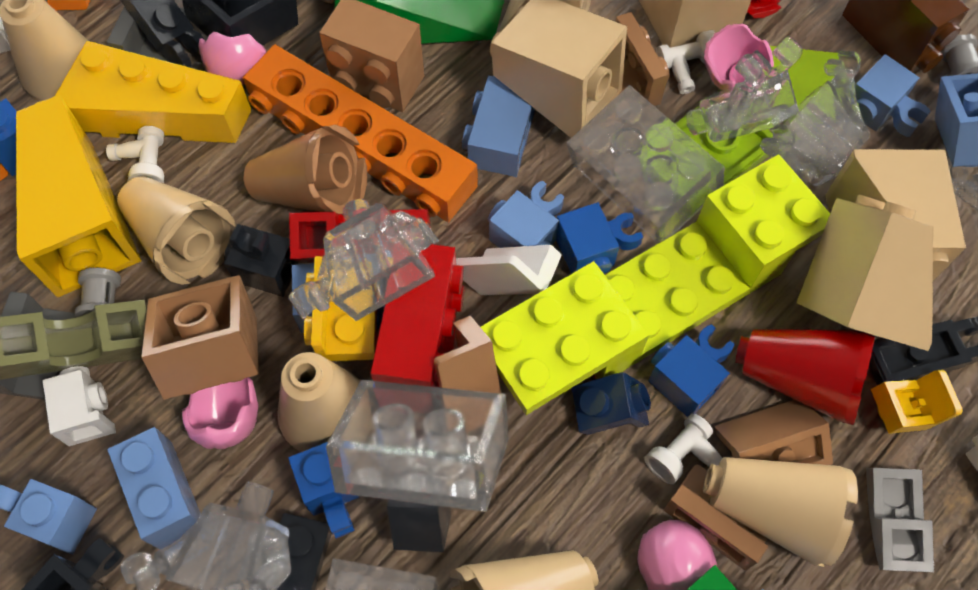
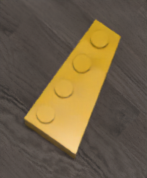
M86 41L55 96L60 94L84 132L101 133L102 137L120 138V134H138V130L141 127L154 126L164 132V136H181L183 141L236 143L251 113L250 104L239 80Z

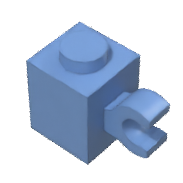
M886 54L856 83L843 106V109L852 114L856 120L865 123L874 131H877L892 116L895 129L907 137H910L918 126L909 117L922 124L931 112L926 105L908 97L920 77Z
M544 181L538 182L532 188L531 199L517 190L507 202L505 200L499 201L490 212L488 217L489 241L499 248L553 245L557 239L559 220L554 216L561 211L564 196L559 194L551 202L543 201L541 197L546 192V183Z
M33 479L29 480L23 493L0 484V509L11 513L4 527L69 554H74L97 508L74 495Z

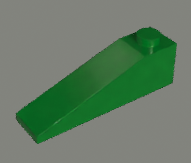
M335 0L334 9L336 8L340 0ZM357 0L420 24L421 44L492 40L497 32L504 0Z

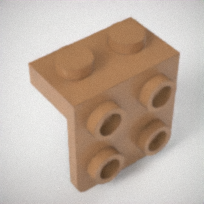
M632 12L617 16L615 21L627 26L622 91L593 128L661 104L665 86L669 79L668 65L663 57H658L651 46L648 31L644 26H639Z

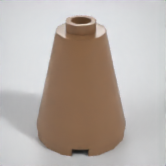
M329 125L251 159L245 167L243 180L248 193L258 201L314 212H336L341 215H347L352 212L349 210L354 205H360L364 199L367 187V165L365 158H358L354 145H360L356 137L345 127Z

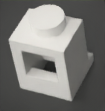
M70 367L62 370L58 376L42 380L51 435L67 446H73L116 433L115 424L103 415V410L108 409L106 391L100 382L96 383L90 377V371L87 367Z

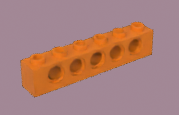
M276 44L243 76L249 93L248 100L251 105L262 114L271 113L276 116L286 128L295 134L302 132L306 135L329 125L345 127L353 135L362 133V135L355 136L360 145H354L358 158H365L367 173L380 180L384 188L396 196L402 194L414 201L419 209H428L430 217L438 216L449 223L478 187V167L475 162ZM391 153H396V154H397L396 156H393V157H385V155H387V154H391ZM422 174H432V175H433V176H431V177H429V178H420V177H418V176H420V175H422Z

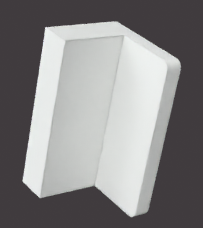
M552 245L489 248L485 250L483 257L456 258L457 265L464 266L463 281L480 295L538 294L548 288L561 254Z

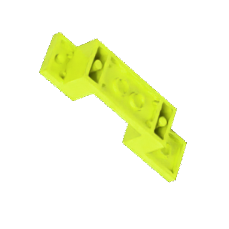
M778 154L707 195L695 223L606 275L593 261L481 326V329L492 341L497 373L525 415H528L592 375L600 379L623 372L662 348L666 343L672 342L781 275L797 250L822 236L830 212Z

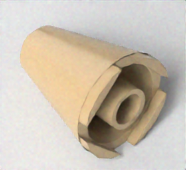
M4 0L0 6V17L23 88L38 101L54 97L88 40L45 0Z
M145 176L135 177L124 184L118 194V207L161 275L170 282L181 285L190 284L186 279L197 275L204 279L224 263V253L231 237V224L235 227V221L227 209L218 203Z
M301 353L291 358L282 371L277 412L278 424L286 441L300 453L333 439H336L342 452L345 453L353 449L366 435L371 416V399L364 384L354 374L317 353Z
M723 457L719 465H710L703 487V492L710 495L712 507L811 564L824 567V564L828 566L835 564L844 551L854 521L844 518L847 501L857 504L858 499L857 478L853 471L835 465Z
M575 550L462 565L450 573V577L459 579L460 583L452 587L451 590H595L599 582L597 571L592 561L588 557L582 558Z

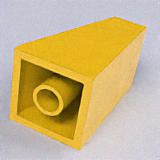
M60 94L17 111L16 207L17 254L19 259L57 298L82 287L78 283L79 272L84 269L106 268L118 272L141 262L142 260L118 207L94 146Z

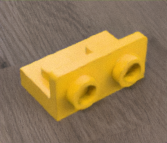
M315 256L314 273L306 274V296L308 301H313L312 316H306L304 319L305 344L312 345L315 353L330 361L374 360L377 342L376 266L328 267L325 256Z

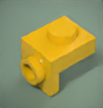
M935 370L917 380L883 382L871 389L879 416L884 421L888 434L927 430L959 416L963 412L945 370Z

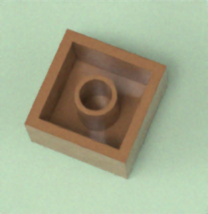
M340 0L319 32L330 77L363 97L370 99L380 107H390L404 112L425 76L420 24L357 0Z
M240 275L148 299L141 358L163 400L180 395H190L199 390L229 382H238L247 377L258 375L257 316Z

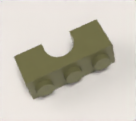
M145 300L95 305L93 311L86 315L64 320L44 319L42 312L0 317V380L62 371L76 366L90 367L142 359L147 314Z

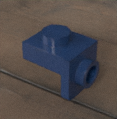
M624 372L572 387L580 433L590 435L626 424H633L639 428L649 425L647 411L651 409L649 393L643 383H640V381Z

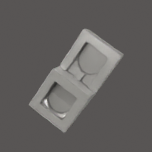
M866 468L870 523L879 569L934 572L932 520H924L922 470Z

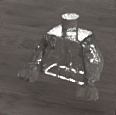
M791 36L783 39L772 52L781 62L776 68L771 67L770 62L758 50H755L752 55L749 53L744 55L736 64L735 69L745 80L736 83L734 87L721 90L700 100V108L687 112L686 121L691 134L699 135L707 132L711 142H718L773 128L799 112L788 70L801 57L803 51L801 45Z
M841 50L838 53L839 60L829 59L824 65V71L829 76H835L832 81H826L811 92L782 125H771L770 130L773 136L771 138H764L761 141V149L767 155L773 158L779 154L805 184L820 186L835 178L854 149H861L870 138V130L864 124L856 99L853 77L860 69L861 59L859 54L854 51Z
M355 199L348 202L343 208L345 222L328 231L323 238L325 255L322 257L316 281H309L295 288L290 293L289 300L301 319L307 318L309 313L316 308L320 312L328 310L331 301L355 321L365 317L435 277L433 269L421 253V250L427 249L431 243L435 245L439 242V239L432 232L430 225L424 222L422 218H416L404 211L392 214L383 203H376L370 207L369 202L363 199Z
M247 481L236 508L215 503L208 504L204 507L198 520L178 540L155 552L154 560L145 552L135 553L127 557L120 566L126 583H135L138 590H155L160 583L159 574L162 573L167 575L165 580L191 590H277L278 586L291 574L292 567L288 543L290 535L288 528L266 517L274 490L264 485Z

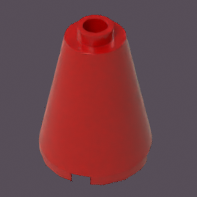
M753 329L750 338L741 337L735 363L743 365V375L839 422L854 425L875 336L859 330Z

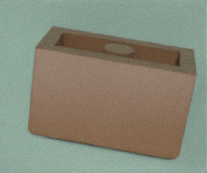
M471 315L453 322L458 348L434 359L447 423L453 435L463 433L505 414L492 341Z
M796 400L715 426L716 436L732 452V458L822 465L833 464L829 423L812 408Z
M694 465L663 511L675 520L684 521L697 528L712 547L745 571L757 564L768 548L765 542L768 538L714 508L710 504V495L703 492L707 470L700 465Z

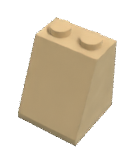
M530 0L525 6H521L517 10L511 22L502 31L497 32L491 41L490 55L492 56L493 76L569 137L581 143L622 91L627 26L559 0Z
M639 0L662 45L667 44L671 48L696 42L698 35L702 32L714 30L717 33L726 25L743 24L751 0Z
M854 149L826 193V202L831 210L836 198L855 203L858 195L885 203L886 201L916 210L913 220L933 226V281L966 248L945 150Z
M858 195L855 203L836 198L797 303L846 327L929 351L932 344L933 226L913 220L916 210L888 201L885 203L863 195Z

